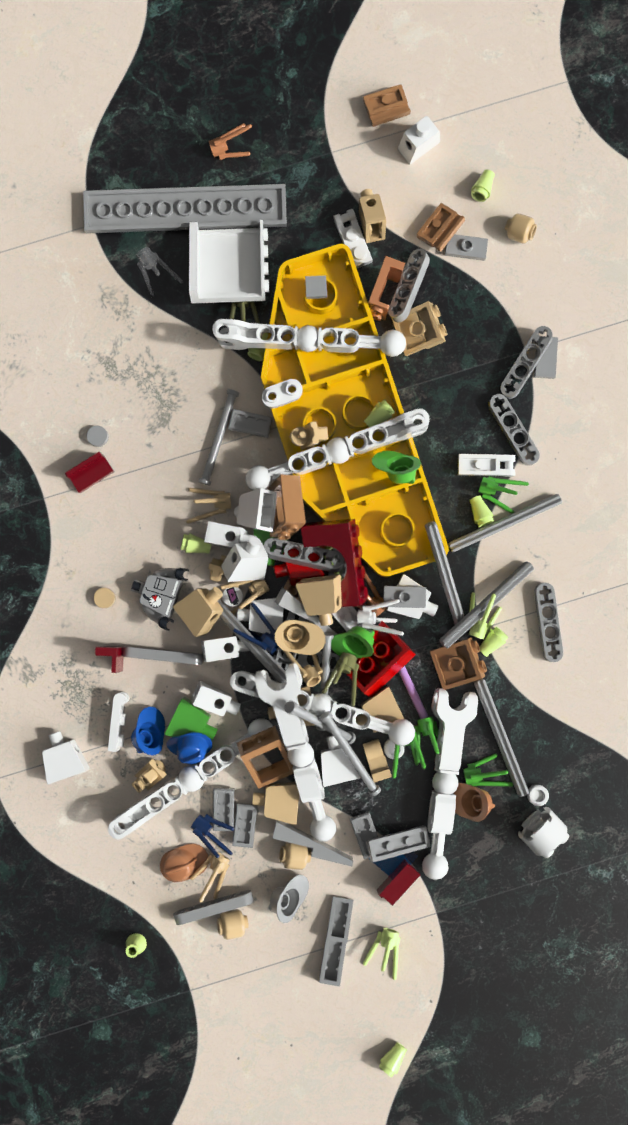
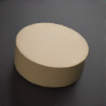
M100 588L94 594V602L100 608H109L115 603V594L109 588Z

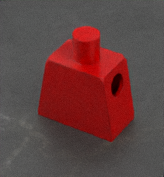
M294 548L287 552L290 557H297L299 555V551ZM311 553L308 559L316 562L319 560V556L316 553ZM288 562L273 566L275 577L288 576L292 586H295L302 579L324 576L323 570Z

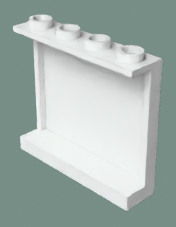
M260 220V228L199 230L198 222H189V294L191 303L265 301V292H269V279L265 280V275H269L268 262L264 260V258H268V245H264V241H268V230L263 228V220Z

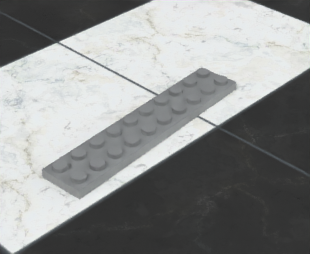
M285 184L83 191L85 233L189 230V222H198L199 230L260 228V220H263V227H287Z

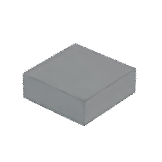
M326 275L305 276L306 299L327 298Z

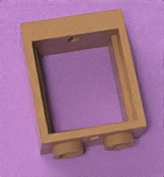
M280 474L267 489L277 492L273 532H270V537L287 540L306 522L300 476Z
M272 726L237 742L240 757L258 789L294 773L293 765L288 760L286 746L276 726ZM278 747L284 759L256 771L250 759Z

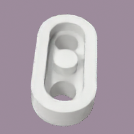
M289 379L272 385L263 391L262 401L266 407L271 409L297 401L302 396V385L295 379ZM291 386L296 388V391L293 393L288 391V388ZM271 393L276 395L274 400L268 398Z

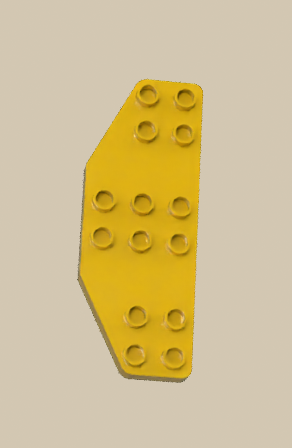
M337 244L285 261L278 271L270 325H288L294 329L295 326H298V329L303 326L310 325L318 330L319 328H322V330L325 328L354 329L359 335L379 336L350 248L344 244ZM326 275L327 298L306 299L305 276ZM268 333L267 340L271 338V333ZM285 334L282 340L290 341L293 335ZM327 336L324 339V342L327 344H331L334 342L335 338L333 336ZM348 337L345 340V343L348 345L356 342V339L353 337ZM295 347L289 350L265 348L261 372L264 390L267 387L289 379L299 381L303 389L302 396L297 401L271 409L287 461L294 454L305 451L301 450V446L293 444L290 439L292 430L297 427H304L310 422H317V427H327L328 440L321 441V444L311 447L322 448L323 444L326 446L329 440L333 438H345L346 436L350 438L352 434L369 428L364 420L378 402L381 403L385 400L395 411L389 420L404 414L386 356L381 349L359 348L353 353L328 352L324 349L319 351L318 348L312 352H305L299 348L295 350ZM291 386L288 388V391L293 393L296 391V388ZM271 393L268 398L274 400L276 395ZM377 431L373 434L372 438L375 441H382L385 435ZM358 438L353 441L352 445L359 449L364 446L365 442ZM413 438L397 441L363 454L354 453V456H350L344 463H332L331 465L327 463L323 468L298 475L301 479L303 502L322 521L355 519L360 532L358 543L362 547L361 559L377 575L382 577H389L435 562L425 525L432 521L436 522L446 556L449 551L422 465L416 470L415 482L413 484H396L389 479L386 472L375 468L372 464L373 456L382 451H395L419 459ZM320 452L313 456V461L316 463H320L324 459V454ZM300 459L293 463L295 470H300L304 466V461Z

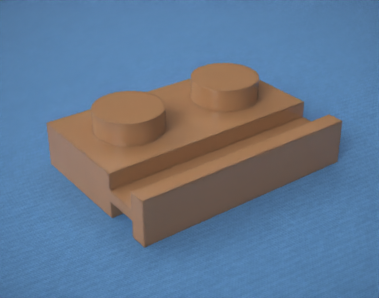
M402 84L363 96V102L372 127L410 115L411 113Z
M440 203L417 232V238L441 252L465 222V217L458 215L456 211Z

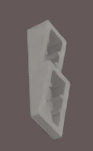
M283 587L281 588L274 601L275 603L309 620L310 623L318 625L323 632H331L337 635L329 626H321L320 619L316 615L308 616L303 604Z
M276 821L272 839L312 848L311 857L348 866L353 865L352 856L325 842H319L313 836L286 822Z
M334 896L332 898L319 983L340 987L354 901L352 899Z

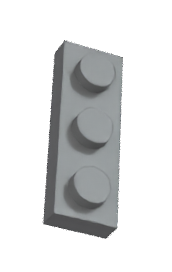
M424 825L366 840L370 862H377L431 847L427 827Z

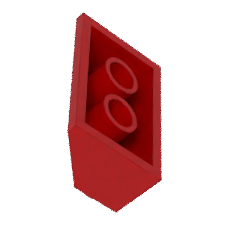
M383 621L377 625L385 628H390ZM373 630L374 644L372 647L374 653L371 657L357 658L356 664L359 665L357 686L364 694L371 698L416 655L396 634ZM351 671L350 674H347L351 678V680L353 671Z

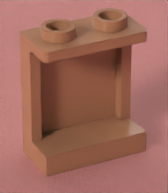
M388 256L384 259L368 302L372 317L377 321H381V319L386 320L389 305L380 302L387 280L399 283L405 266L404 262Z

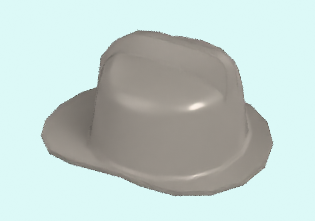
M296 875L286 886H279L273 891L268 909L277 914L280 922H290L305 900L309 889L307 877Z

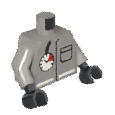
M186 568L157 570L153 575L147 576L146 582L135 579L131 587V591L141 594L139 603L143 604V611L160 628L167 631L170 630L167 628V623L169 621L174 623V620L171 619L174 611L173 606L177 602L183 581H188V579L183 577L185 571L189 572V569Z

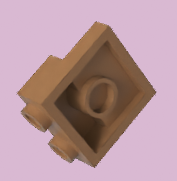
M472 637L454 642L449 648L443 646L430 651L444 690L485 677L484 673L487 672L485 662L479 660L477 653L480 652L477 641L472 640Z

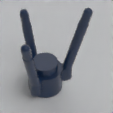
M252 602L251 606L271 633L266 632L261 637L249 630L253 635L251 637L238 629H233V632L272 654L279 647L275 641L276 630L256 604Z
M200 814L191 825L193 833L200 838L216 858H219V854L204 836H208L226 853L232 855V851L210 833L213 827L210 823L234 831V827L218 821L208 814L205 817Z

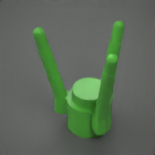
M490 476L488 478L483 477L478 491L483 494L482 498L490 500L511 514L515 513L514 510L490 495H495L496 490L513 495L518 494L517 491L498 486V483L528 486L529 482L499 479Z
M433 717L417 720L418 726H414L419 746L420 732H422L423 736L430 735L435 753L439 754L434 736L435 733L438 738L439 730L436 721L434 722ZM416 752V763H420Z
M415 732L412 742L404 746H411L415 765H419V763H416L417 752L421 766L425 769L426 765ZM396 744L392 778H396L400 746Z
M497 754L488 756L475 763L467 764L468 768L463 769L465 781L468 785L513 786L512 782L482 781V778L508 774L507 770L481 773L480 768L476 769V767L497 758Z

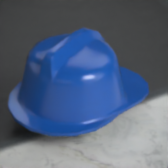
M147 707L139 713L136 728L131 735V742L137 753L154 756L162 750L165 719L160 710L155 707Z
M198 732L172 737L166 742L169 751L177 755L181 763L186 764L200 763L206 753L212 749L211 739L205 734Z

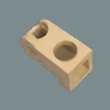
M379 739L363 744L374 783L392 777Z

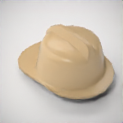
M287 620L277 627L275 641L282 650L313 655L323 649L325 634L316 624L299 620Z

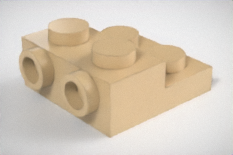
M427 301L412 308L404 321L397 323L392 319L395 329L401 332L406 339V347L403 351L405 356L446 342L444 336L448 334L444 324L440 325L438 317L441 314L437 305L433 306V303Z

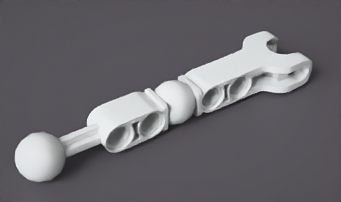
M219 319L212 328L213 334L218 339L221 347L234 350L247 348L289 350L295 347V350L299 348L305 352H312L318 348L319 351L324 349L328 352L353 353L359 348L381 349L387 356L394 357L401 354L406 347L404 335L394 329L386 331L382 336L359 335L354 329L325 328L323 330L319 328L318 330L314 326L307 325L298 329V326H295L294 329L288 325L255 324L234 319ZM221 326H227V327H228V328H223V329L220 330V332H218V330H219V328H220ZM265 333L272 334L269 340H262V335ZM285 334L293 335L290 341L282 340ZM327 336L335 338L331 344L325 343L324 339ZM348 337H353L356 339V342L348 345L345 343V340Z
M416 409L392 420L356 432L350 438L348 436L345 438H333L329 440L326 446L323 444L322 448L314 447L294 454L288 462L267 469L260 465L254 466L246 474V484L252 491L259 488L266 490L271 485V482L276 480L280 474L290 475L294 473L296 475H303L323 468L327 463L329 465L332 463H344L350 456L353 457L354 453L363 454L397 441L421 435L428 429L429 415L423 409ZM420 420L422 424L415 425L413 421ZM380 431L384 433L385 437L382 441H375L372 438L373 434ZM358 438L365 442L364 446L359 449L352 445L353 441ZM318 452L324 454V459L320 463L313 461L314 454ZM299 459L303 460V468L295 470L293 463Z
M296 663L289 664L285 673L287 681L283 683L272 681L265 670L257 671L255 684L259 698L273 706L287 749L288 760L293 765L294 777L303 803L309 802L314 819L310 824V833L319 842L331 840L335 835L336 825L331 817L325 815L321 799L325 798L324 787L315 762L314 750L308 743L309 738L304 720L295 714L290 715L286 713L284 709L288 701H294L300 707L297 696L303 680L299 667Z
M238 671L231 676L230 685L234 690L259 697L255 684L256 674ZM240 676L245 677V686H241L238 683ZM300 689L299 694L307 697V703L300 706V708L306 709V711L318 717L324 712L330 711L332 718L336 722L361 730L369 728L388 734L390 740L399 746L408 745L415 737L414 726L406 719H398L392 723L370 716L363 709L352 707L345 703L336 704L337 701H333L325 693L315 695L311 693L310 696L306 691ZM339 707H344L347 710V716L343 719L335 715V711ZM358 714H365L367 716V722L364 725L356 723L355 720Z
M437 688L433 695L432 712L439 720L437 740L439 754H436L435 770L437 773L432 779L434 790H432L427 824L428 832L433 833L431 853L424 858L422 868L424 874L434 880L443 878L449 869L448 862L443 856L445 834L450 835L453 830L456 795L453 793L459 785L456 774L459 775L465 727L477 715L478 697L475 692L465 693L461 704L454 709L449 706L446 690Z
M258 718L249 725L248 733L231 745L221 746L206 756L200 764L184 767L174 780L169 781L117 815L108 826L110 836L117 840L124 838L177 801L182 794L185 795L188 792L199 790L208 777L214 776L234 761L235 756L240 754L237 742L264 731L273 725L264 718ZM229 750L232 753V758L230 760H223L220 756L221 751ZM210 761L214 764L212 772L204 770L203 764ZM169 786H177L179 794L171 795L168 791ZM151 798H159L161 806L154 807L151 804ZM119 822L123 823L125 828L119 826Z

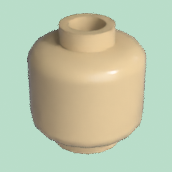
M520 213L515 214L512 219L509 218L505 225L508 238L522 244L527 243L529 240L531 241L537 229V224H535L532 217Z
M286 842L280 848L279 860L287 869L303 870L306 864L311 861V851L308 850V847Z
M239 909L223 912L220 914V918H217L219 936L222 935L226 940L244 936L245 928L249 926L247 915L243 916Z

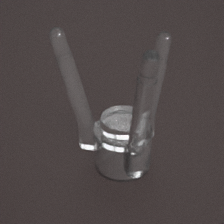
M149 247L141 249L136 254L139 260L137 265L141 269L151 297H154V292L145 268L152 269L159 276L160 273L155 266L157 262L180 284H183V280L159 258L156 252L152 253Z

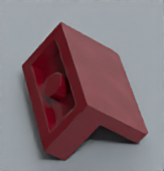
M99 451L67 471L65 475L81 494L115 471L104 454Z
M95 647V656H112L111 673L123 671V647Z
M404 859L378 887L377 893L393 906L421 874Z

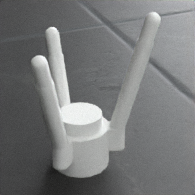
M399 599L371 606H363V610H358L357 613L358 626L402 636L404 634L402 631L372 625L382 621L385 623H396L397 619L376 618V613L371 610L397 604Z

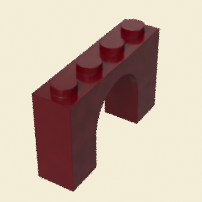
M355 519L309 522L303 525L301 532L304 547L330 546L337 549L346 561V575L341 581V607L361 606L368 597V590L364 586L365 569L361 565L362 547L358 543L360 532Z

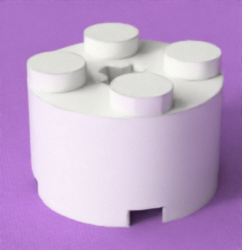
M544 807L545 811L540 812L539 809L533 812L521 825L524 828L522 833L518 832L520 839L537 856H543L545 859L553 854L554 849L559 844L565 843L569 838L567 826L549 807Z

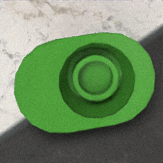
M382 451L375 454L372 458L374 467L386 472L389 479L396 484H413L415 482L416 470L421 466V461L417 457L395 451Z
M354 626L346 633L334 635V638L331 640V649L339 656H341V653L346 652L357 658L371 657L374 653L372 647L374 644V631L366 630L361 626Z

